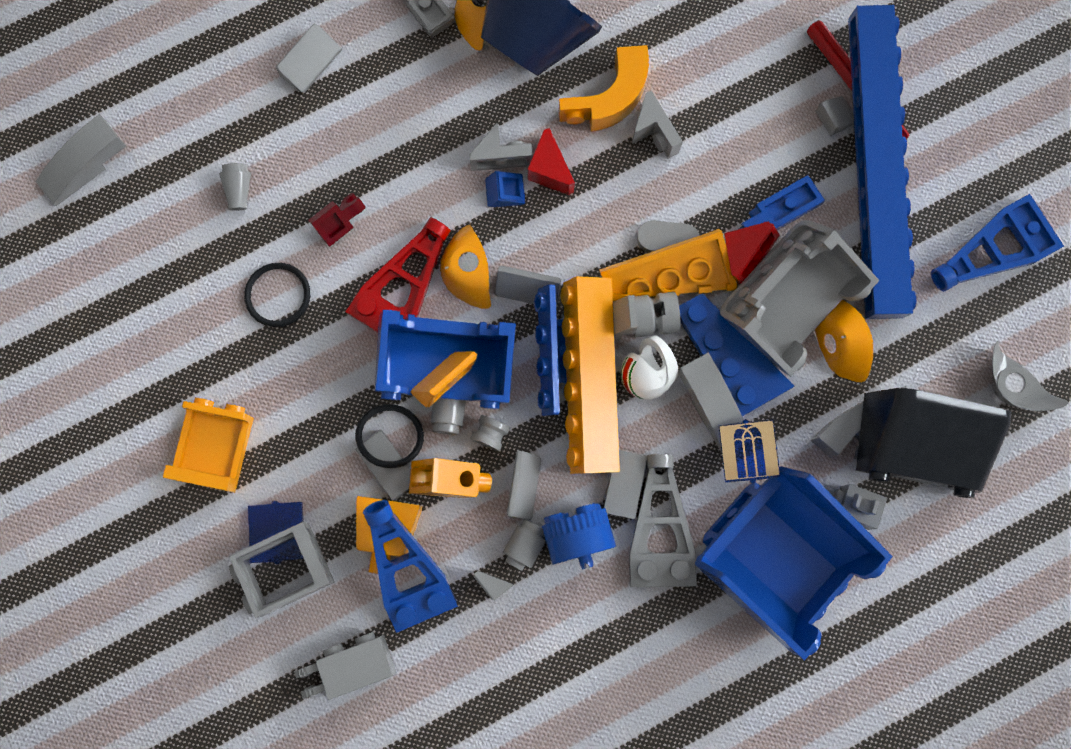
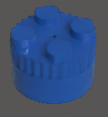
M593 503L576 508L577 515L571 517L569 512L544 517L545 525L542 526L552 565L578 558L583 570L587 568L586 564H588L589 568L593 567L591 554L616 547L606 508L601 509L600 504Z

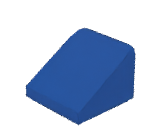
M495 171L486 177L488 207L525 204L523 174Z

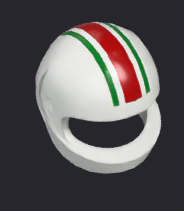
M658 336L644 339L640 344L639 354L630 352L624 359L621 367L623 386L632 396L639 399L651 400L660 397L671 387L679 375L678 365L673 352ZM651 346L658 351L662 358L663 364L661 368L653 356Z

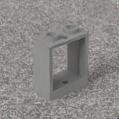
M301 522L229 556L232 563L229 566L230 574L237 584H241L245 594L242 596L244 607L249 614L253 613L255 618L268 615L335 583L311 526L306 522ZM295 539L314 582L266 604L248 560Z

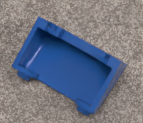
M382 310L379 315L375 392L381 393V399L401 400V395L413 396L411 394L412 388L452 353L474 351L478 355L472 369L440 398L480 402V408L500 409V403H509L515 323L499 322L498 325H487L486 322L476 324L419 318L410 314L403 319L404 316L400 315V311Z

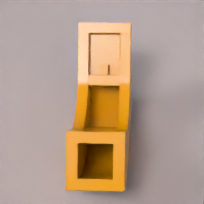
M648 45L617 47L615 55L616 80L612 86L605 92L594 96L559 98V122L575 125L581 124L585 120H590L591 131H598L611 127L626 118L637 106L644 91L649 68Z

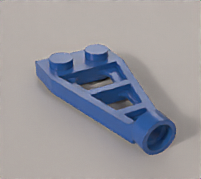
M1028 194L1000 210L946 263L934 268L931 271V278L936 287L945 292L959 283L1032 265L1061 249L1064 245L1032 196ZM1004 227H1009L1022 250L1018 253L1003 255L993 241L995 235ZM982 245L992 263L981 268H975L968 254Z
M380 500L367 506L363 510V515L371 528L383 605L396 633L458 607L445 574L393 513L387 500ZM399 537L409 553L389 561L383 544ZM409 565H415L426 577V581L402 592L398 591L394 578L395 572Z

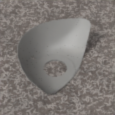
M999 341L995 343L992 357V381L995 394L1001 401L1010 406L1031 411L1055 410L1069 403L1067 400L1053 396L1046 391L1026 368L1000 351ZM1018 373L1024 378L1025 387L1021 392H1011L1006 387L1005 381L1009 374Z

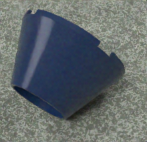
M487 0L481 38L525 69L539 76L597 35L602 26L585 12H581L568 0Z

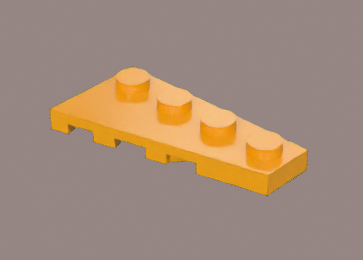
M720 229L599 270L601 278H612L613 301L628 295H649L651 297L656 296L658 293L675 292L679 296L683 293L698 292L701 294L712 293V291L717 290L734 291L738 287L736 280L731 275L727 247Z

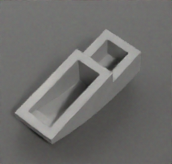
M98 114L60 148L43 169L36 183L53 205L57 206L106 170L102 164L124 149L126 145L109 123Z
M708 352L679 369V376L693 398L692 403L723 454L720 426L745 424L728 386ZM737 429L734 434V440L742 439L745 430ZM748 432L745 433L744 439L747 437L751 438ZM746 439L744 441V445L751 442L752 440ZM741 440L734 442L735 450L743 446Z
M864 401L838 415L825 425L810 441L829 457L839 455L853 437L859 441Z

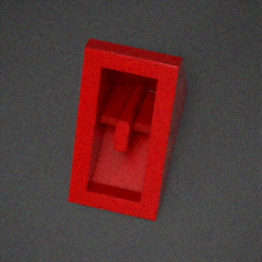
M547 128L542 133L528 167V180L570 195L574 193V179L550 128Z
M769 221L724 233L731 275L739 285L765 258L780 236L774 224Z

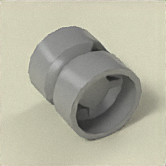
M675 292L658 293L654 299H651L649 295L635 296L638 328L635 334H633L634 338L652 336L655 330H658L661 335L680 332V309ZM655 313H660V317L655 318Z

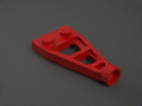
M430 217L421 232L361 287L345 312L377 333L379 315L382 310L400 311V315L404 316L403 319L408 314L418 317L443 243L451 230L442 222ZM430 234L431 236H433V237L436 238L437 240H436V241H431V240H429L428 235ZM414 252H419L427 258V262L419 277H414L402 270V265ZM394 278H402L411 285L408 301L403 307H397L381 296L382 289Z

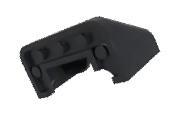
M892 388L864 393L856 471L869 473V479L888 482L890 476H903L948 485V489L954 490V496L974 498L975 493L983 491L1010 427L1011 411L909 388Z

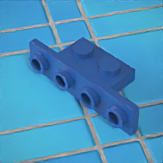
M548 284L538 289L534 299V307L536 312H538L539 324L536 327L535 338L537 344H539L540 353L536 369L541 383V390L538 392L537 400L542 416L560 414L559 384L567 383L566 369L563 365V354L566 350L565 337L562 333L563 319H557L555 285Z

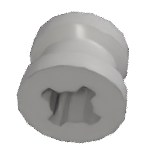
M481 415L479 429L473 432L471 440L500 452L502 448L501 440L504 435L508 434L510 427L493 418Z

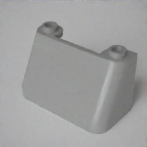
M804 220L788 231L725 300L720 309V314L780 370L791 377L806 362L807 350L801 345L843 298L848 301L866 298L870 294L871 289L879 282V279L836 230L810 220Z

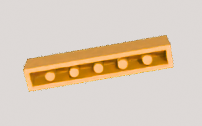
M576 276L563 282L560 295L561 302L564 305L562 333L565 337L566 350L563 354V365L567 376V383L564 387V396L568 403V415L565 421V428L569 434V448L566 455L567 464L570 467V474L620 472L612 278Z

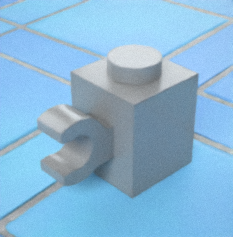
M851 484L841 486L840 490H835L833 496L865 529H878L887 497Z

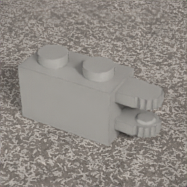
M374 632L355 638L356 645L344 649L342 644L323 650L325 657L316 660V663L294 671L296 679L310 676L316 671H319L322 679L321 684L311 685L301 691L302 698L305 699L325 691L328 700L394 676L397 672L385 636L382 635L376 638Z

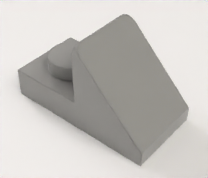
M652 90L645 94L632 144L654 134L652 138L655 146L659 151H664L669 159L679 153L683 141Z
M496 123L469 154L471 171L528 167L532 160V144L512 141L504 146H500L498 123Z

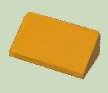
M474 351L452 353L412 388L411 394L426 408L432 406L472 369L478 354Z

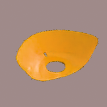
M456 0L454 17L457 27L471 47L480 51L483 48L484 39L481 38L486 6L478 7L473 4L472 0Z
M467 225L453 236L445 248L440 263L441 277L447 289L458 299L471 306L488 309L491 307L488 262L479 238L471 225ZM466 252L474 253L479 261L477 268L471 272L463 271L458 264L459 257Z
M841 300L816 327V337L829 368L839 377L862 383L868 378L872 366V335L865 319L857 309L846 301ZM827 334L832 335L836 342L834 353H830L825 347L824 338Z

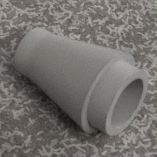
M229 163L222 165V172L219 175L228 202V210H246L251 172L248 171L247 164Z

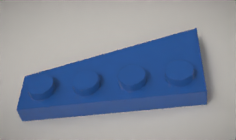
M703 293L679 306L682 326L700 356L709 352L742 416L795 387L762 352L722 317L720 310Z

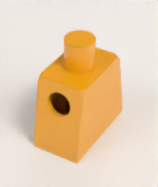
M438 458L411 461L409 494L472 498L477 497L478 492L488 493L491 489V475L489 473H480V465L477 463Z
M357 496L356 549L372 552L368 572L378 574L371 528L363 515V510L370 504L382 499ZM387 500L393 513L408 531L414 535L422 512V506ZM399 537L383 544L389 561L391 555L400 557L408 553L407 547Z

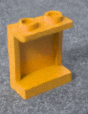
M195 397L194 403L183 401L182 408L186 409V415L173 465L165 466L163 478L235 493L254 418L245 414L246 408L226 404L225 409L213 407V401Z

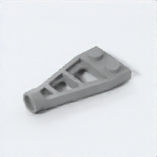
M647 455L648 472L629 552L630 587L697 586L696 552L673 472V455ZM655 469H666V472L659 475L655 472ZM656 491H665L669 494L672 514L669 517H653L651 515L652 495ZM667 524L673 529L677 542L674 552L652 553L648 550L649 532L654 525Z

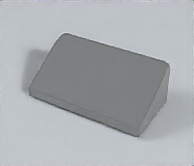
M314 23L278 63L276 69L281 78L304 94L342 51V48L320 26Z
M501 265L498 268L495 293L498 297L534 304L538 289L552 284L555 285L557 305L561 279Z
M519 450L516 452L507 508L508 517L531 520L533 517L541 458L537 455Z

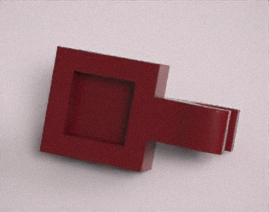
M351 193L343 199L339 207L332 201L308 221L330 247L354 228L349 220L361 213L366 206L359 197Z

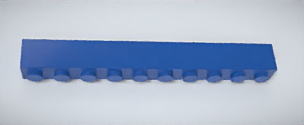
M894 5L856 6L848 18L861 255L862 261L879 279V282L871 289L870 294L864 298L865 319H899L913 314L917 301L916 293L912 291L911 278L914 276L915 267L913 260H910L909 252L913 235L912 230L908 229L907 219L910 214L911 203L910 199L906 198L905 187L909 180L908 168L904 167L907 140L906 137H902L905 109L900 105L903 78L899 76L898 65L901 61V48L897 46L896 39L900 22L898 16H895Z

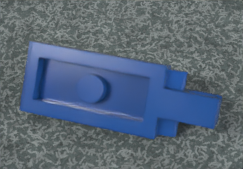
M805 176L756 204L755 208L749 212L751 218L743 222L739 229L769 221L779 230L822 205L825 199L811 178Z

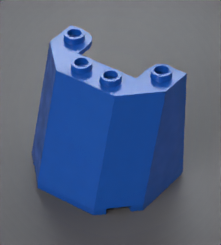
M781 466L779 467V475L770 476L762 485H759L756 481L748 485L705 533L702 541L706 545V549L697 557L695 566L785 648L805 661L809 655L818 650L821 644V631L812 624L824 616L829 604L836 596L846 590L848 582L854 575L862 579L877 578L885 571L886 564L893 556L813 475Z

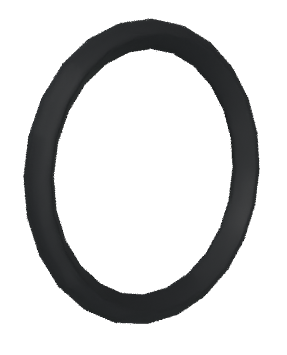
M271 263L259 268L249 278L244 291V301L250 315L257 322L270 327H284L297 321L305 313L311 298L310 286L305 275L298 268L286 263ZM273 269H283L294 273L301 281L304 289V299L299 310L293 316L280 321L268 320L260 316L254 309L251 301V291L255 281L262 274Z
M385 404L370 409L362 416L355 431V440L360 453L370 463L383 468H397L410 463L419 454L424 442V432L420 421L410 410L394 404ZM383 411H395L407 416L413 422L417 431V442L415 448L407 457L397 461H383L375 458L367 451L363 444L362 431L366 422L373 415Z

